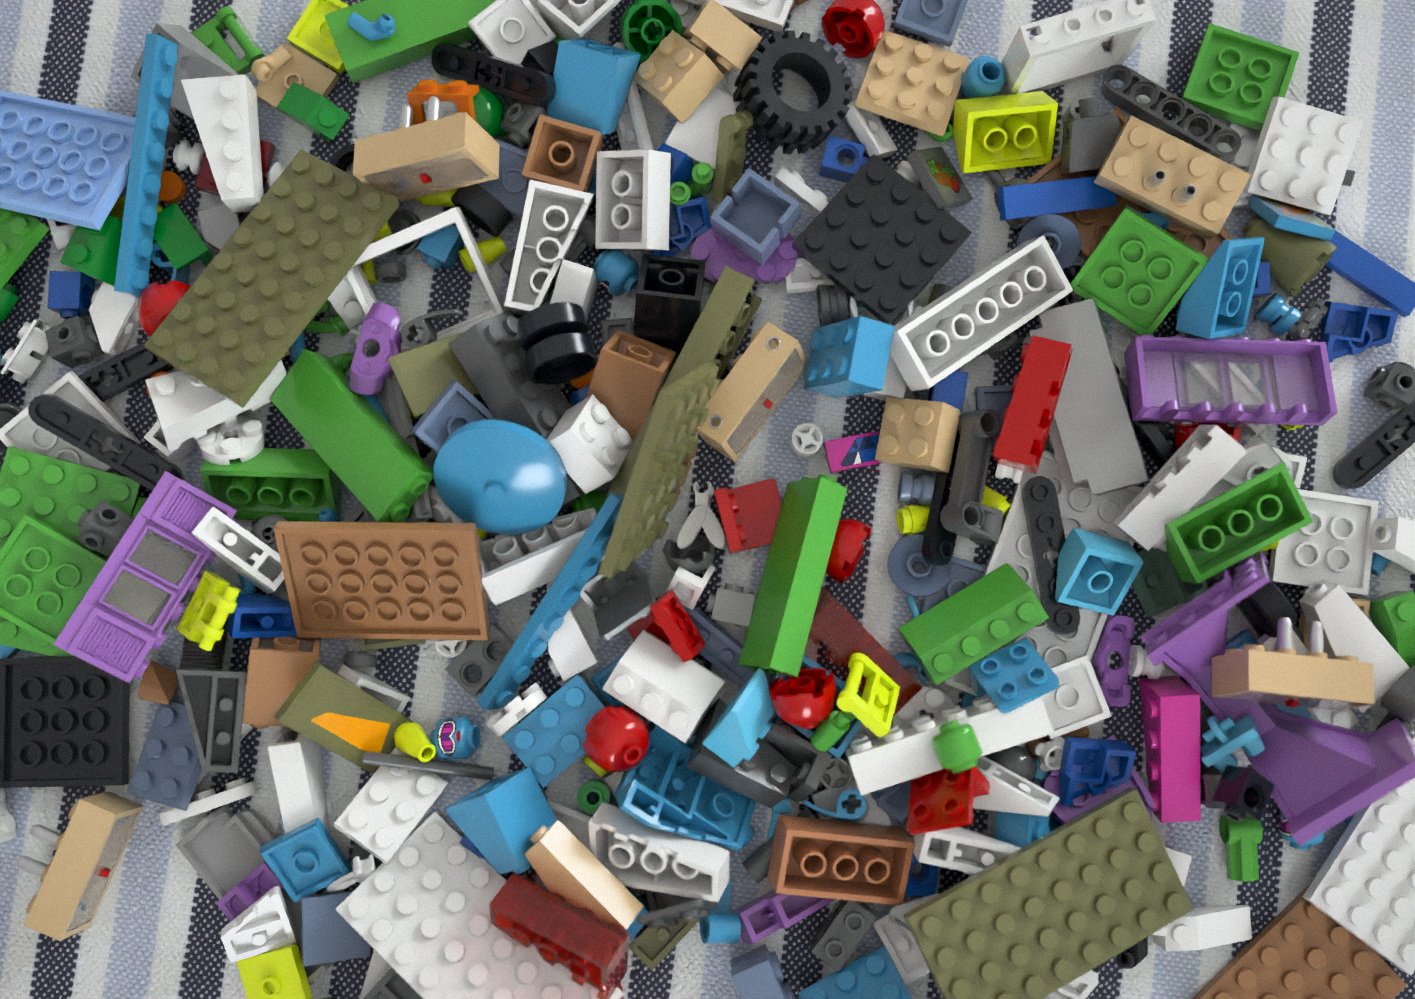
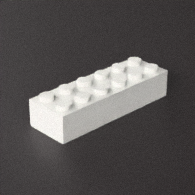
M1044 235L1021 243L894 327L890 355L911 391L932 387L1073 291Z
M985 695L981 698L973 699V705L962 709L960 705H954L941 710L942 715L931 719L929 715H923L910 720L911 725L900 729L898 725H892L889 733L880 738L875 736L868 739L867 735L853 738L844 752L860 795L944 769L941 767L932 745V738L940 733L938 726L956 719L959 725L969 724L973 727L982 749L980 757L1053 734L1054 732L1042 696L1004 714L997 709L988 695Z

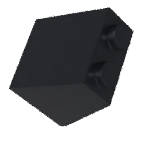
M643 254L635 298L634 336L677 352L676 358H678L700 316L706 261Z

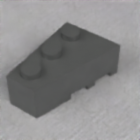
M175 668L202 772L238 773L246 671Z
M719 698L710 707L701 722L686 767L772 808L787 797L795 767L764 738H757L756 742L760 746L749 761L743 758L735 768L704 746L702 743L727 707Z

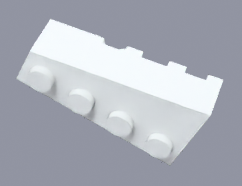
M246 74L182 79L181 82L221 200L233 213L252 211L256 205L260 204V200L264 196L256 89Z
M530 180L504 304L505 312L511 310L514 314L525 315L529 311L543 305L560 270L561 263L565 259L592 204L594 194Z
M280 360L244 408L182 371L146 379L148 391L169 453L180 448L179 443L191 437L196 440L206 435L208 429L222 422L226 425L236 420L238 414L248 409L254 411L272 402L270 397L286 376V370L282 360Z
M1199 425L1112 523L1141 548L1147 551L1152 547L1156 549L1166 540L1165 524L1189 512L1248 451L1219 426Z
M595 508L555 517L551 524L524 534L504 535L495 533V538L485 541L478 537L483 573L482 583L494 605L496 606L511 600L516 596L555 580L596 517L597 512Z
M605 802L600 805L589 821L590 852L623 886L719 902L729 882L730 851L705 841L647 826L622 809Z

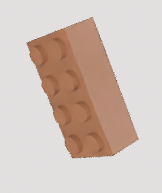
M778 815L767 878L777 894L901 905L904 901L915 842L903 828Z

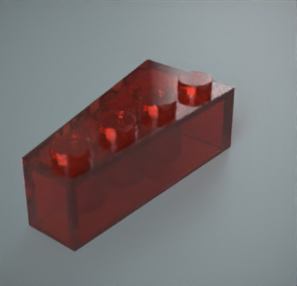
M822 586L808 637L815 644L821 640L829 648L825 654L838 667L842 663L848 667L850 656L854 653H863L900 687L894 711L895 715L922 687ZM863 675L859 684L860 689L865 685L867 679Z
M513 873L490 902V923L525 948H529L533 944L544 961L551 966L560 963L573 974L570 979L580 986H583L586 981L599 990L597 998L610 999L626 974L628 967L629 933L625 932L621 926L615 923L609 924L596 917L590 910L578 908L567 902L561 895L557 893L551 894L538 887L534 881L528 878L522 879Z

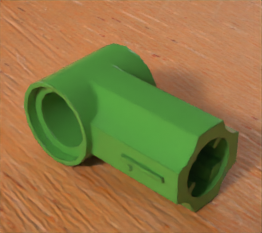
M1221 815L1219 832L1226 846L1227 878L1242 882L1259 880L1257 844H1260L1262 841L1261 821L1244 819L1243 822H1238L1225 815Z

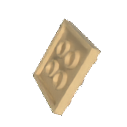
M884 30L883 36L874 51L855 107L943 137L961 86V75L967 68L969 58Z

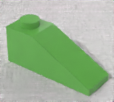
M1393 591L1370 601L1369 615L1373 625L1406 664L1412 668L1415 665L1414 592Z

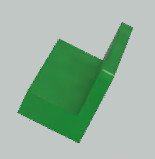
M175 202L157 213L153 238L177 271H181L199 259L207 267L214 256Z

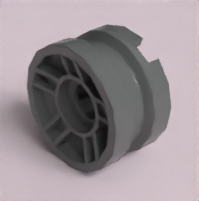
M835 283L832 287H827L825 284L817 285L816 296L820 327L847 320L846 292Z

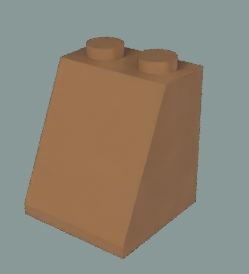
M617 330L600 351L587 397L593 394L600 403L606 406L617 423L628 432L630 438L635 440L670 374L677 352Z
M274 637L252 639L242 724H249L254 728L281 726L287 730L295 731L279 722L274 715L315 661H318L321 638Z

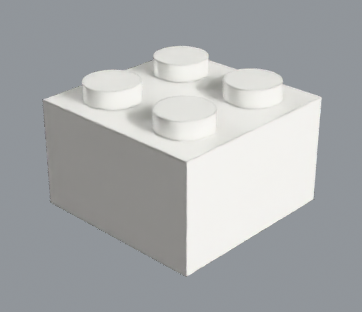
M593 394L566 410L547 438V441L562 459L567 474L585 494L615 477L634 443L628 432L617 423L606 406L600 403Z

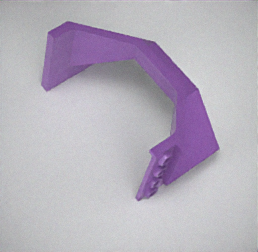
M1258 551L1234 564L1236 567L1233 569L1228 567L1223 570L1220 582L1139 637L1148 647L1147 657L1154 666L1159 665L1162 659L1200 694V698L1220 722L1228 717L1237 722L1248 714L1255 720L1265 749L1254 757H1249L1245 751L1244 753L1256 772L1274 784L1271 795L1289 823L1291 836L1301 846L1415 778V746L1406 727L1398 717L1373 732H1361L1286 713L1279 710L1272 703L1212 697V657L1224 655L1225 650L1229 649L1226 643L1229 608L1270 581L1266 567L1268 560L1261 551Z

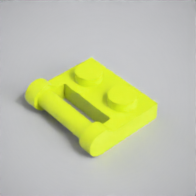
M854 653L850 656L848 663L850 671L844 691L839 693L837 706L842 711L853 713L865 727L869 728L880 738L890 731L900 687L865 654ZM863 675L867 679L862 697L860 698L857 695V691Z

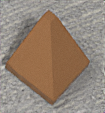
M149 661L150 663L144 672L137 697L169 705L177 691L178 676L160 664Z

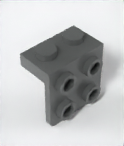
M634 559L625 571L620 570L611 579L598 574L600 569L598 567L595 575L586 582L580 592V597L594 612L599 635L604 641L620 635L626 627L638 619L647 617L652 612L649 607L656 602L647 574Z
M646 890L651 913L643 914L636 918L638 924H648L649 929L658 927L659 929L678 925L677 918H680V920H696L709 916L708 910L718 907L717 902Z

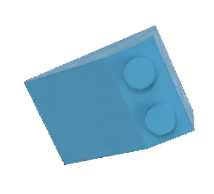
M1264 237L1223 240L1181 299V304L1176 313L1177 331L1207 339L1245 333L1265 240Z

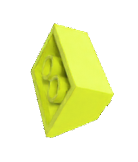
M1044 91L955 100L953 135L962 173L1048 164L1052 160L1058 102Z

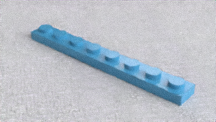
M146 33L114 291L136 296H140L149 284L154 229L157 220L162 166L165 157L175 64L177 62L178 44L158 34Z
M611 493L478 699L477 703L484 710L504 708L514 699V693L530 675V669L536 659L545 652L549 639L562 626L564 616L580 598V592L586 582L597 572V566L605 555L624 498L623 494Z

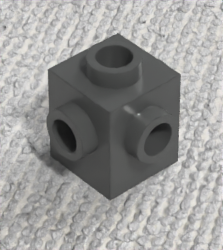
M518 100L516 104L508 109L506 117L500 125L508 133L507 139L513 145L521 149L523 147L530 148L539 114L547 116V111L541 105L529 104Z
M79 316L68 318L63 323L45 331L51 358L70 368L87 364L92 359L104 354L94 325Z
M1397 361L1383 367H1378L1371 375L1370 383L1363 394L1375 401L1379 406L1390 411L1413 404L1415 402L1414 367Z
M100 500L93 510L87 508L79 518L77 525L81 529L76 540L85 544L88 548L97 550L110 557L135 518L122 512L119 508Z

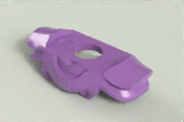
M374 303L363 321L350 368L349 389L355 393L371 396L377 395L382 390L384 379L390 378L393 375L392 367L387 358L402 353L401 332L398 331L401 316L394 307L388 304ZM370 340H377L380 345L379 353L375 357H367L364 353L366 343Z
M1109 614L1107 616L1096 652H1094L1093 656L1096 677L1108 707H1124L1131 700V688L1128 685L1130 639L1134 637L1135 621L1131 617L1119 614ZM1112 651L1118 652L1121 657V664L1115 670L1111 669L1107 664V657Z

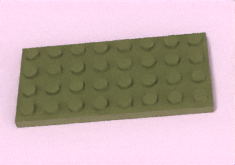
M301 149L261 198L260 204L253 208L144 344V347L162 360L244 408L393 215L400 203L396 197L370 184H364L355 176Z
M1129 787L905 913L903 916L943 999H1043L1192 911L1194 908L1137 788Z

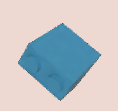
M586 38L559 41L553 74L556 93L554 99L548 104L547 116L600 131L602 138L603 135L615 132L641 54Z
M530 766L492 779L445 808L452 820L499 874L513 871L517 875L531 868L532 865L524 855L533 844L529 838L543 824L549 828L556 822L554 814Z

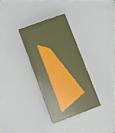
M315 661L274 715L279 722L373 775L380 766L362 764L364 750L391 754L396 747L394 741L396 729L405 722H413L409 717L318 661Z

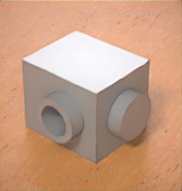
M725 583L724 589L717 588L716 594L710 593L706 612L712 613V620L748 627L755 595L743 593L744 587Z

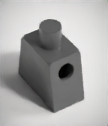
M1098 97L1078 100L1080 119L1064 122L1060 166L1061 175L1100 169L1121 131L1117 114L1100 116Z

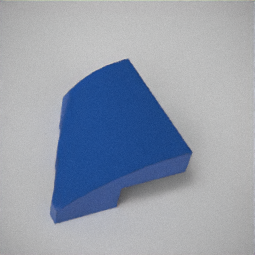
M698 195L691 197L686 204L681 206L673 205L670 202L669 250H651L653 255L674 257L678 252H682L690 246V243L695 238L711 228L706 196Z
M1325 302L1329 309L1322 318L1320 342H1326L1329 363L1333 362V359L1348 354L1355 355L1364 352L1366 348L1372 346L1379 347L1391 343L1398 311Z
M1065 737L1060 768V802L1064 806L1074 805L1073 799L1087 793L1096 796L1103 793L1110 786L1117 787L1129 782L1136 750L1123 740Z

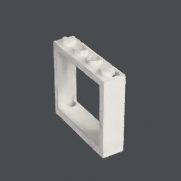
M1106 0L1020 26L1001 62L1006 75L1004 86L1001 89L1002 95L1044 91L1104 73L1110 66L1115 64L1123 65L1156 20L1150 1ZM1036 29L1037 35L1033 36L1030 40L1027 31ZM1108 45L1110 51L1105 53L1103 46Z
M454 207L376 241L366 248L346 274L366 316L371 306L377 303V300L360 264L454 223L493 308L437 332V341L465 332L472 326L505 312L502 297L461 207ZM404 346L401 350L405 352L411 350V348Z

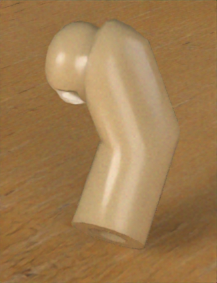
M281 44L268 56L253 62L251 67L252 75L261 82L269 81L273 74L292 55Z

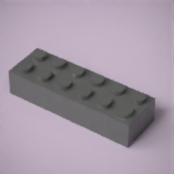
M511 310L472 326L448 343L496 420L522 425L547 440L565 411L572 407L556 384L544 385L532 381L525 359L527 352L522 348L517 331L519 320L514 317ZM568 474L567 490L562 506L584 493Z

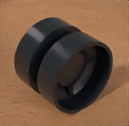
M571 302L551 303L535 308L519 319L517 331L522 348L527 352L525 359L530 377L535 383L552 385L569 382L586 375L596 367L598 358L593 341L588 336V324L583 308L580 305Z

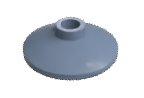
M1060 214L1036 216L1028 221L1019 232L1017 246L1042 235L1044 237L1050 236L1055 241L1049 246L1062 270L1065 267L1069 268L1077 259L1081 248V238L1075 224Z
M922 534L907 536L898 541L890 551L887 562L888 573L894 585L902 592L916 597L930 596L940 591L949 580L952 570L951 560L944 566H933L925 562L921 551L924 537ZM914 564H921L924 567V571L916 573L912 566Z

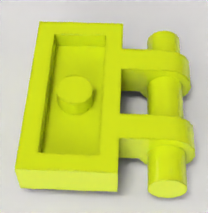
M205 570L176 630L188 640L199 643L198 646L200 648L211 651L216 640H220L224 633L222 628L229 613H234L238 605L235 601L241 590L230 586V583L219 575Z

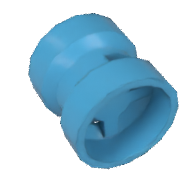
M1275 293L1258 309L1254 316L1262 323L1267 322L1271 326V331L1280 337L1296 323L1302 313L1295 307L1286 305L1285 299L1280 294Z

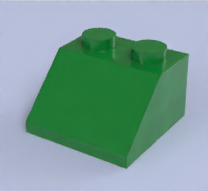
M108 215L100 230L76 226L60 263L115 286L123 221Z

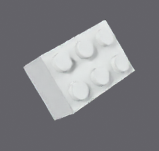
M650 149L597 152L595 249L669 250L671 153Z

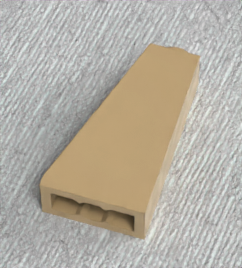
M559 820L549 828L543 824L529 838L533 844L524 855L593 953L624 932L644 907Z

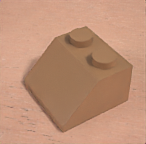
M539 114L522 171V177L528 180L589 193L597 166V152L601 151L603 146L601 132Z

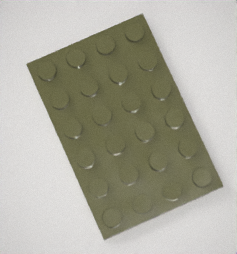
M707 362L660 390L598 574L611 579L620 570L625 571L633 559L638 560L645 549L649 550L656 539L661 540L665 535L669 525L665 520L668 512H671L677 503L678 494L675 492L678 484H681L687 475L688 466L685 463L688 455L691 456L697 447L699 440L695 437L697 428L704 424L708 416L709 409L706 408L709 397H712L718 388L719 379L716 376L720 367Z

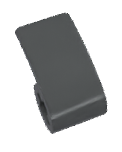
M447 309L421 315L403 326L401 338L404 344L411 349L437 341V331L431 321L446 316L464 315L463 311ZM417 329L424 330L425 333L421 335L423 341L415 340V337L418 335Z

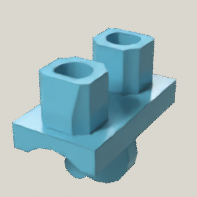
M1249 714L1237 722L1231 717L1222 722L1215 716L1207 719L1211 729L1202 734L1206 741L1200 745L1203 755L1201 760L1207 767L1214 765L1223 773L1226 765L1237 766V758L1232 752L1240 747L1249 757H1254L1264 751V743L1259 735L1256 722Z

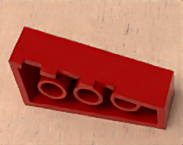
M1032 335L1030 344H1024L1020 357V362H1023L1020 375L1016 374L1011 388L1013 396L1010 405H1007L1002 418L1003 427L1000 436H997L993 449V457L998 464L1037 474L1073 352L1072 344Z

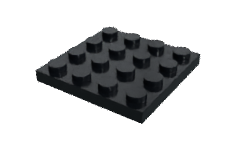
M873 154L792 243V249L881 322L892 325L964 244L972 232L943 208L938 210L928 196Z
M76 656L0 658V788L116 786L129 784L130 683Z

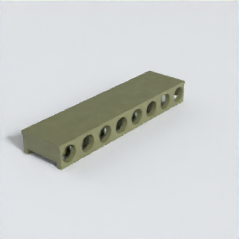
M727 265L725 266L662 389L707 362L720 367L716 378L719 381L722 380L762 302V298L756 296L753 292L752 285L755 282L753 278L732 270ZM746 297L750 299L751 306L750 304L744 302ZM732 325L736 327L737 333L730 330ZM717 353L722 355V363L715 358ZM656 401L607 493L608 497L611 493L625 495Z

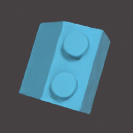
M1072 528L1058 556L1055 599L1057 602L1115 615L1144 562L1127 541Z
M758 668L738 691L702 743L733 768L743 758L749 761L760 746L756 742L757 738L763 739L773 724L769 719L775 710L771 703L769 685L763 670Z

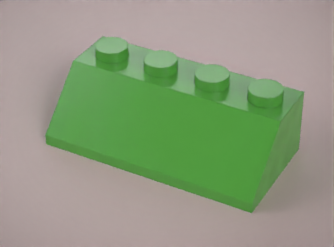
M263 448L257 456L242 463L240 458L229 460L230 465H217L204 460L200 468L206 493L237 510L233 516L236 520H259L267 515H279L290 521L320 522L318 514H321L320 511L325 508H332L335 514L339 515L340 519L342 481L314 449Z
M1283 462L1166 523V552L1180 580L1198 584L1307 526L1313 520Z
M1005 563L897 629L930 684L938 685L1049 617L1032 589L1008 563Z

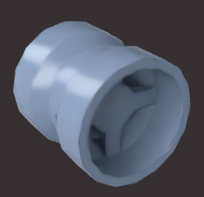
M902 471L898 484V502L909 503L914 498V501H917L920 505L930 506L934 492V475L923 474L915 479L912 472Z

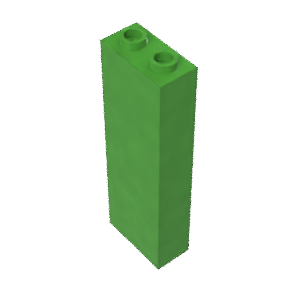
M365 0L326 14L324 17L345 69L354 84L432 55L434 48L438 44L460 45L478 38L469 27L468 22L496 0ZM354 12H357L369 22L378 21V17L388 14L394 18L396 29L390 38L369 41L349 27L347 21Z
M304 349L272 394L270 400L378 522L400 523L408 516L411 507L419 496L428 489L429 483L434 477V471L362 394L355 393L349 389L347 377L326 355Z
M819 474L817 478L802 477L799 481L788 482L738 662L739 666L754 671L760 668L768 675L798 677L848 489L837 484V479L834 477Z

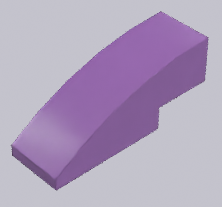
M772 890L731 913H737L741 924L740 937L743 943L755 944L779 929L789 928L836 899L777 894Z

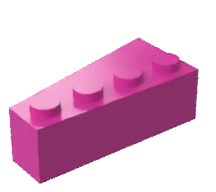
M1163 676L1158 679L1139 678L1146 751V773L1149 792L1155 804V809L1152 812L1161 823L1201 821L1200 694L1178 676Z

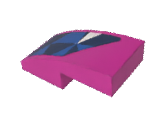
M880 431L824 442L823 445L830 474L883 463L875 460Z

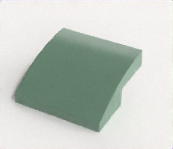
M1152 547L1149 551L1142 549L1137 552L1144 563L1132 585L1146 617L1155 616L1178 604L1187 603L1209 589L1206 580L1198 584L1181 581L1168 554L1164 551Z

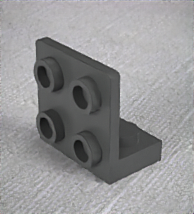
M772 724L764 739L793 766L797 767L795 768L787 797L798 803L817 790L832 755L817 750L812 745L811 740L806 741L795 735L796 732L789 726Z

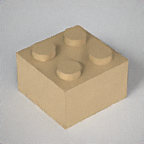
M707 0L703 3L682 34V37L709 56L723 74L726 71L733 73L741 70L763 38L715 0Z
M672 30L660 42L650 57L639 66L633 81L651 100L683 124L724 78V75L703 51Z
M886 397L875 460L896 467L949 473L961 410L944 402Z

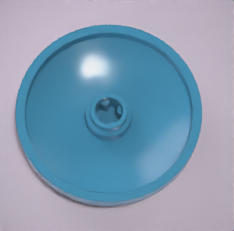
M481 420L461 426L453 431L443 442L434 463V482L440 497L447 507L466 523H476L478 529L491 533L517 535L532 532L545 526L559 512L567 490L566 469L553 446L529 428L509 421Z

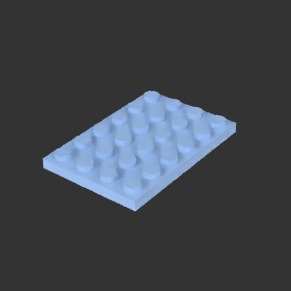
M0 90V208L100 230L128 182L136 117Z

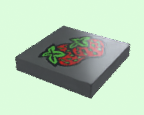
M942 147L918 149L906 156L938 210L966 205L973 199Z

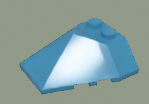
M651 721L647 726L650 734V746L646 756L640 764L623 773L615 792L619 808L647 826L737 851L742 849L757 801L686 767L697 736L696 733L684 743Z

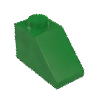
M295 82L292 83L276 107L329 145L333 143L350 114L324 96Z

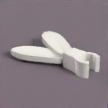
M710 481L707 482L708 490L704 493L699 492L701 487L697 482L693 485L696 507L690 513L678 534L677 545L680 549L689 547L696 539L702 527L713 546L718 549L725 547L726 537L724 531L710 509L711 497L714 494V488Z
M369 855V858L360 860L358 856L355 857L352 865L353 872L329 884L327 892L335 893L342 891L357 881L361 884L375 870L373 855Z

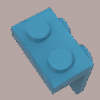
M1026 637L968 666L973 691L979 698L988 695L997 709L1004 714L1059 687L1058 677Z

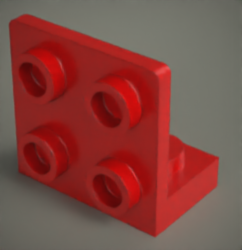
M774 478L729 490L726 487L714 490L729 554L771 544L782 506Z
M673 589L655 598L656 602L649 607L652 612L647 617L638 619L626 627L633 641L636 640L644 629L669 644L673 652L680 656L683 663L694 658L706 644Z
M976 766L958 773H953L951 769H942L911 779L907 831L911 835L970 825L973 816V799L989 794V781Z

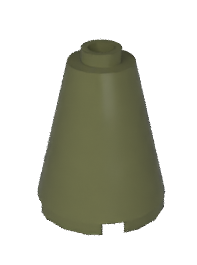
M1254 216L1242 230L1246 234L1244 238H1265L1260 261L1270 262L1271 275L1292 298H1295L1303 290L1300 287L1305 282H1311L1334 255L1332 253L1338 249L1337 246L1329 241L1275 228L1262 217L1259 219Z

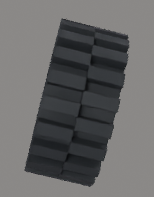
M787 30L783 37L777 32L772 34L769 40L765 38L741 69L734 84L737 89L733 93V101L740 102L735 111L747 110L753 116V125L747 131L753 128L757 132L753 139L759 144L763 139L769 141L767 148L775 151L779 146H783V154L791 155L796 148L798 154L806 153L810 147L812 150L818 147L846 116L850 108L847 105L852 101V92L847 91L852 85L851 77H843V73L847 70L844 61L837 64L834 59L838 53L833 48L829 52L823 49L826 42L820 38L815 43L809 41L811 34L802 32L798 38L795 36V30ZM782 68L802 76L817 95L818 109L805 112L786 105L774 90L772 71Z

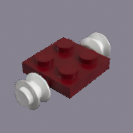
M188 140L181 141L179 145L175 146L173 151V161L176 163L177 168L180 171H185L190 166L191 172L198 174L195 187L199 191L220 196L203 145L196 143L192 148ZM260 140L264 189L265 182H267L270 188L284 170L280 162H275L270 168L276 147L271 142Z

